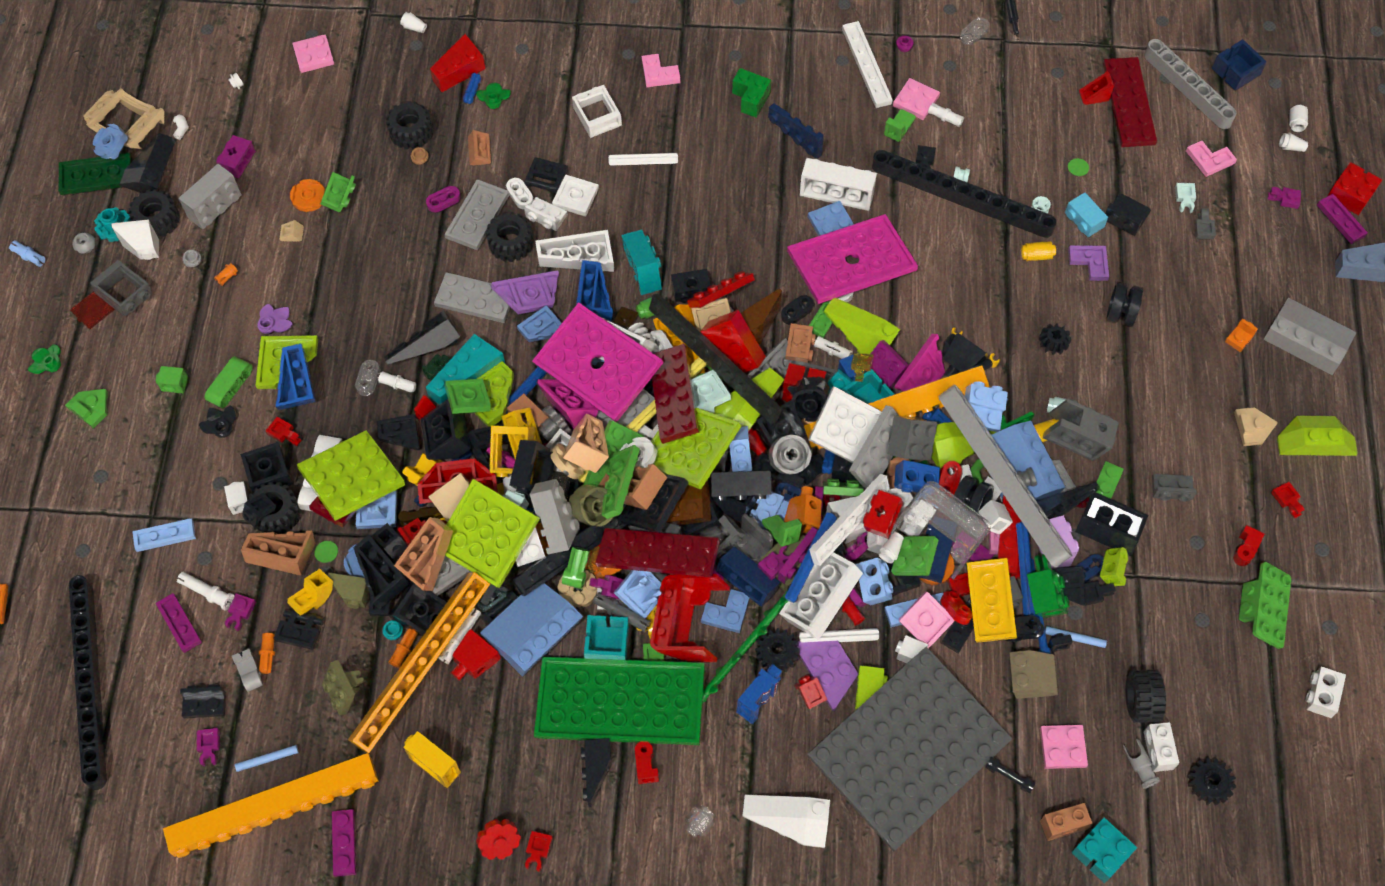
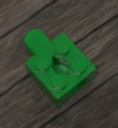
M1042 554V559L1040 555L1034 556L1037 572L1027 574L1035 614L1043 618L1067 614V608L1070 605L1068 597L1064 596L1063 588H1065L1063 576L1052 570L1051 563L1044 554Z

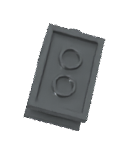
M1066 399L1050 411L1049 416L1059 421L1048 428L1043 434V439L1094 461L1112 449L1119 422L1113 420L1110 416L1096 412L1093 408L1085 407L1075 400Z

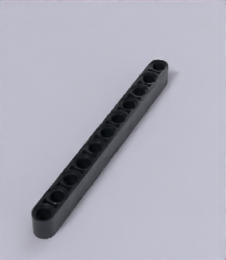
M878 150L874 153L872 169L876 173L1044 238L1052 236L1057 221L1054 216L885 150Z
M76 575L69 581L81 778L91 789L99 790L107 782L94 592L93 586L84 576ZM86 602L83 607L79 608L82 603ZM87 621L84 626H80L81 623ZM88 639L87 643L82 645V642ZM89 658V661L83 664L84 660ZM91 677L90 681L84 683L85 679ZM92 696V699L85 703L86 699ZM94 715V716H93V719H92L91 721L87 722V719H88L90 716ZM95 735L94 739L88 742L89 737ZM96 754V758L89 762L90 757ZM98 774L97 779L91 782V778Z

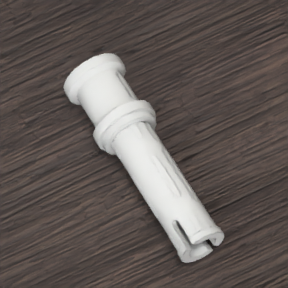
M184 571L178 576L182 580L177 579V583L205 596L208 602L220 605L223 610L229 609L235 597L234 594H227L220 587H212Z

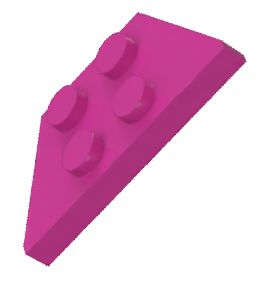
M938 334L930 335L894 386L895 389L904 392L941 379L945 369L942 363V352L937 349L936 341L939 340Z

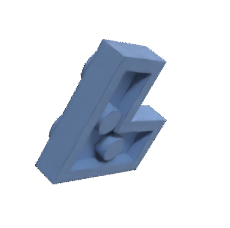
M731 589L726 607L706 603L701 623L740 633L750 598L743 592Z

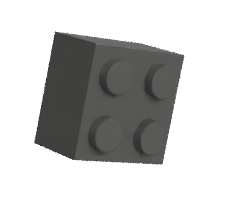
M894 416L887 454L904 459L931 461L937 422L922 418Z

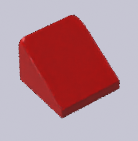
M422 396L414 408L417 419L421 420V418L435 409L436 406L427 396Z

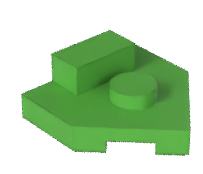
M106 389L78 392L65 406L94 429L107 416L108 392Z

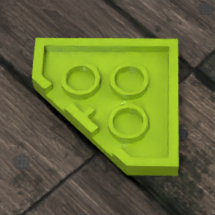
M261 336L256 388H278L283 347L302 344L308 363L317 356L318 337Z
M503 361L477 378L484 381L491 409L486 412L474 413L488 427L502 420L501 416L505 415L507 411L514 373Z

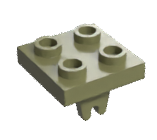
M336 660L330 662L322 686L331 698L333 709L337 710L339 716L348 713L355 694L360 690L356 686L361 684L364 678H357L360 675V671L344 672L339 661Z

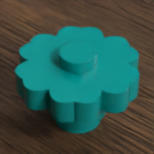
M117 207L108 208L98 214L94 220L96 224L94 229L101 239L107 238L109 242L120 241L112 228V223L131 222L132 220L125 210L119 211Z

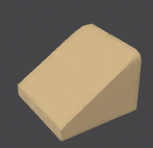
M296 220L282 224L279 240L302 241L304 226Z

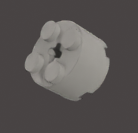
M786 435L777 438L769 450L770 464L776 471L782 474L799 473L810 463V447L802 437L797 435ZM791 450V454H794V457L788 459L786 452Z

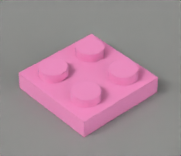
M326 34L293 43L301 73L334 65Z
M909 78L894 100L893 106L924 120L930 105L937 101L940 92Z
M927 591L898 619L917 640L928 644V649L955 621Z
M1083 725L1040 727L1045 769L1086 768L1088 766Z

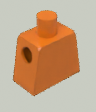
M808 486L802 487L800 496L789 500L784 522L799 519L802 523L801 534L809 532L812 526L819 529L821 525L822 501L812 496L813 488Z

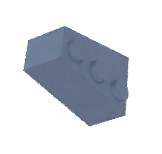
M1385 243L1342 250L1335 261L1336 277L1385 282Z

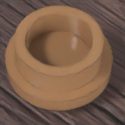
M421 147L415 148L411 153L412 162L418 165L424 164L429 158L428 152Z

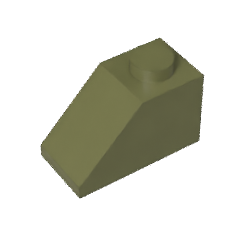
M328 573V577L333 581V587L348 607L353 609L366 607L369 589L366 586L365 578Z

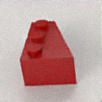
M464 34L430 68L433 82L441 92H444L470 78L473 73L477 74L485 70L483 55L468 36Z
M739 309L708 321L700 331L744 373L759 368L766 357Z

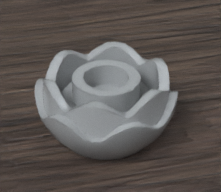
M85 232L77 234L72 242L74 250L79 253H90L95 247V238Z

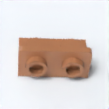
M791 323L785 359L806 363L812 361L813 350H810V345H814L816 334H812L813 326Z

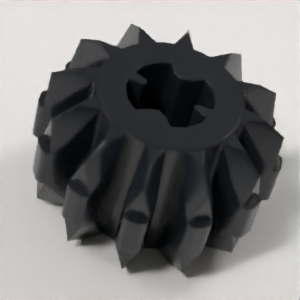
M1058 323L1055 326L1047 325V328L1044 327L1039 335L1040 347H1046L1045 353L1051 351L1052 355L1055 352L1061 355L1063 350L1066 351L1071 343L1070 331H1065V325L1059 327Z

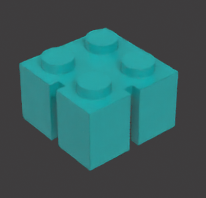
M872 369L842 389L845 393L866 404L895 395L886 384L882 385V380Z
M588 615L584 657L586 659L626 660L629 633L628 617L610 616V627H607L606 616Z
M1104 817L1074 849L1072 854L1085 866L1094 859L1096 863L1090 871L1105 884L1137 847Z

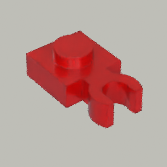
M531 832L526 853L531 854V857L525 862L526 869L529 870L530 864L536 862V871H541L542 863L540 859L541 857H548L553 839L551 835Z

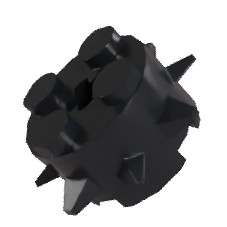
M803 377V379L796 383V386H788L787 389L792 394V399L786 402V405L791 406L793 413L796 416L798 414L800 419L805 418L807 422H815L822 411L831 388L822 377Z

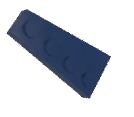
M775 103L769 106L768 118L773 124L779 126L782 132L788 134L797 145L802 146L807 154L812 155L815 159L822 156L824 137L822 133L816 134L809 125L805 127L800 119L797 117L791 118L789 112Z

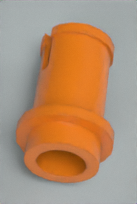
M226 264L225 268L214 279L218 280V283L223 286L233 275H237L238 270L233 264Z

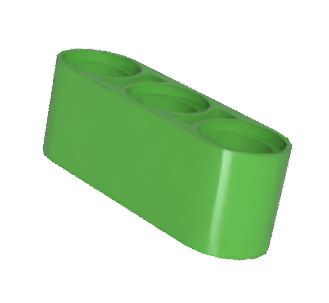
M236 356L232 357L207 389L205 400L220 408H225L251 374L252 364Z

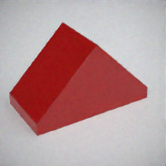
M1108 71L1079 90L1083 104L1089 105L1110 100L1114 88L1110 73Z

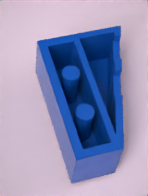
M296 344L283 347L276 408L282 410L316 402L303 345Z

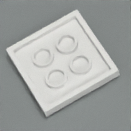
M833 387L808 440L853 463L882 412Z

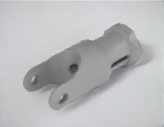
M1136 738L1141 749V755L1138 758L1133 759L1126 746L1123 745L1134 771L1141 778L1142 787L1145 789L1160 782V779L1155 776L1151 768L1152 763L1143 745Z

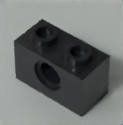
M707 269L671 274V285L675 302H687V300L693 298L695 293L705 292L707 287L711 286Z

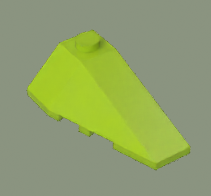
M955 422L937 424L931 458L936 466L940 467V471L944 463L955 461L960 464L963 459L974 454V450ZM988 430L991 435L996 433L994 431Z

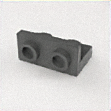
M1153 474L1152 476L1153 498H1159L1163 501L1179 499V501L1186 502L1193 500L1197 493L1196 489L1193 488V476Z

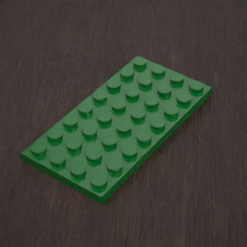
M542 657L534 737L563 740L609 738L610 742L639 743L643 741L656 744L700 745L705 663Z

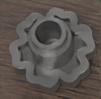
M547 406L542 410L549 418L540 424L541 427L538 430L547 441L553 438L559 429H562L570 436L572 435V431L567 425V420L562 414H558L551 406Z

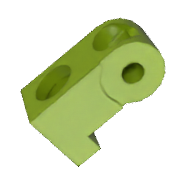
M1124 547L1106 550L1100 577L1106 584L1114 583V586H1124L1126 584L1124 573L1128 562V553Z

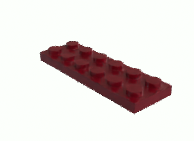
M1138 57L1104 59V71L1110 73L1114 84L1110 99L1121 147L1156 145L1157 137Z
M685 344L653 353L664 362L652 377L659 437L662 444L699 433L689 359Z
M605 528L595 564L597 567L712 577L720 540L715 537Z

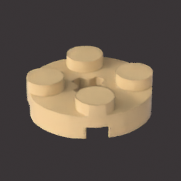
M556 444L551 449L553 453L550 455L553 463L561 472L566 470L570 473L568 477L578 479L585 469L563 459L567 446Z
M585 570L586 579L581 592L579 590L574 592V587L563 585L562 577L559 580V595L566 599L574 608L587 607L597 597V588L589 586L590 579L595 578V576Z

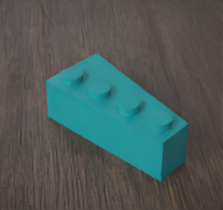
M473 334L426 386L428 397L437 404H442L448 399L445 381L477 379L501 361L505 363L503 353Z

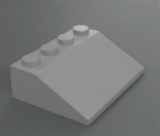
M1288 298L1264 340L1333 375L1357 332Z

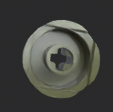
M591 484L579 487L569 498L574 518L581 523L592 526H603L609 523L612 518L606 519L602 516L603 498L607 493V489Z

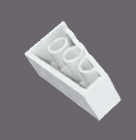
M608 230L535 241L540 267L581 269L582 260L600 262L603 271L614 272Z

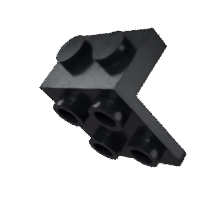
M1119 194L1114 203L1109 204L1105 214L1108 216V223L1135 236L1150 214L1151 209L1124 194Z

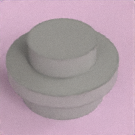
M187 250L183 255V262L187 267L199 265L202 259L200 253L195 250Z

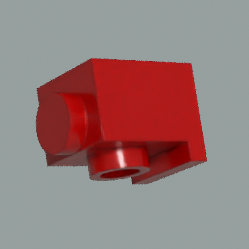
M416 518L404 527L397 529L407 546H409L426 522L425 520L421 522L419 518Z

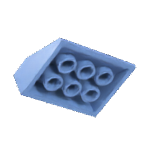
M1031 421L1015 424L991 435L1015 471L1023 472L1029 467L1032 468L1037 486H1028L1027 488L1036 501L1057 495L1065 488Z
M543 583L526 596L520 595L480 634L523 677L581 621L583 616L566 599Z

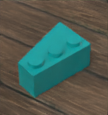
M642 229L621 235L625 254L630 267L633 268L636 274L634 278L639 283L640 294L645 295L662 290L659 274L661 263L659 257H656L655 249L651 246L648 235L645 236Z

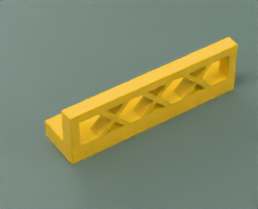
M530 408L515 410L501 416L504 426L535 427L534 441L541 443ZM525 413L527 424L523 422L521 414ZM507 434L516 459L520 440H525V435ZM535 458V462H534V471H535V466H536V462H537V459H536V458ZM533 471V474L531 475V479H530V483H529V484L532 483L534 471Z

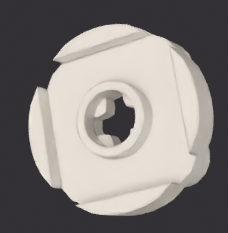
M645 437L632 439L634 442L629 445L626 443L620 449L621 451L632 445L640 448V456L635 467L639 466L641 468H646L648 464H653L658 452L652 442Z

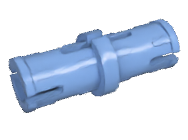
M16 240L12 242L16 246L10 244L9 249L20 255L23 260H29L38 267L43 265L39 261L45 263V257L36 253L33 248L26 247Z

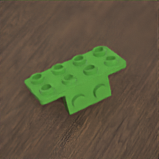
M1263 562L1260 565L1259 580L1243 583L1239 620L1244 623L1254 621L1253 635L1277 649H1281L1284 647L1291 576L1273 565Z

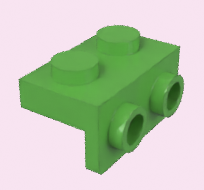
M332 172L320 204L337 212H341L343 207L347 208L350 201L348 194L353 192L356 185L353 183L355 176L351 175L350 179Z

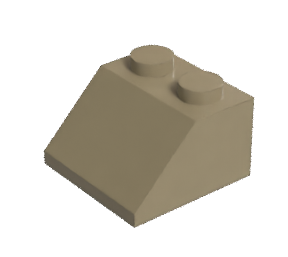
M1031 650L1010 652L1012 687L1017 699L1058 695L1055 656L1053 654Z

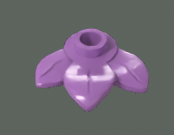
M270 304L265 305L260 311L259 331L268 334L273 331L281 333L290 329L293 324L288 320L289 308L283 307L273 310Z

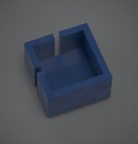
M1242 39L1231 46L1230 49L1228 48L1218 54L1212 69L1221 78L1226 77L1225 81L1236 91L1260 76L1267 61Z

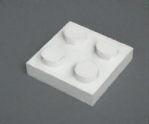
M565 175L552 205L586 217L598 192L599 184Z

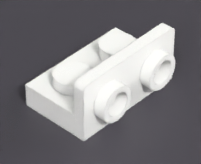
M537 197L530 206L526 205L524 207L525 215L530 221H536L545 228L555 231L558 230L567 217V211Z

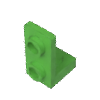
M900 109L894 119L889 117L886 121L884 135L900 142L916 116Z
M779 515L762 519L763 526L781 547L799 542L802 527L799 519L784 522Z

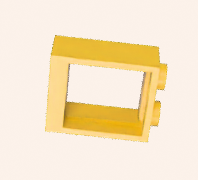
M491 426L490 473H497L496 477H508V474H512L513 468H501L502 434L525 435V440L534 441L535 427Z
M418 731L406 739L403 748L409 758L444 787L448 788L461 773L455 760Z

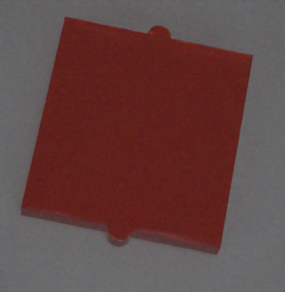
M94 291L70 309L77 317V320L82 322L89 330L115 310L96 295Z

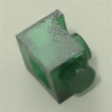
M436 354L426 366L422 367L424 376L432 381L451 359L444 354L442 356Z

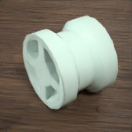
M956 166L954 177L967 182L970 169L966 168L963 170Z
M1036 197L1033 200L1032 208L1048 213L1051 203L1046 197Z

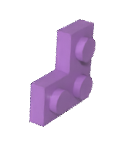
M1069 246L1070 265H1088L1089 281H1108L1109 270L1106 246Z

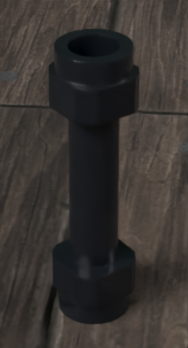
M993 757L990 758L985 768L989 769L992 773H995V771L1020 785L1021 790L1031 793L1036 782L1032 781L1029 777L1025 779L1000 764V760Z

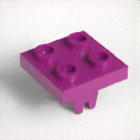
M881 340L862 364L866 372L872 369L882 380V385L886 384L890 390L909 366L885 340Z

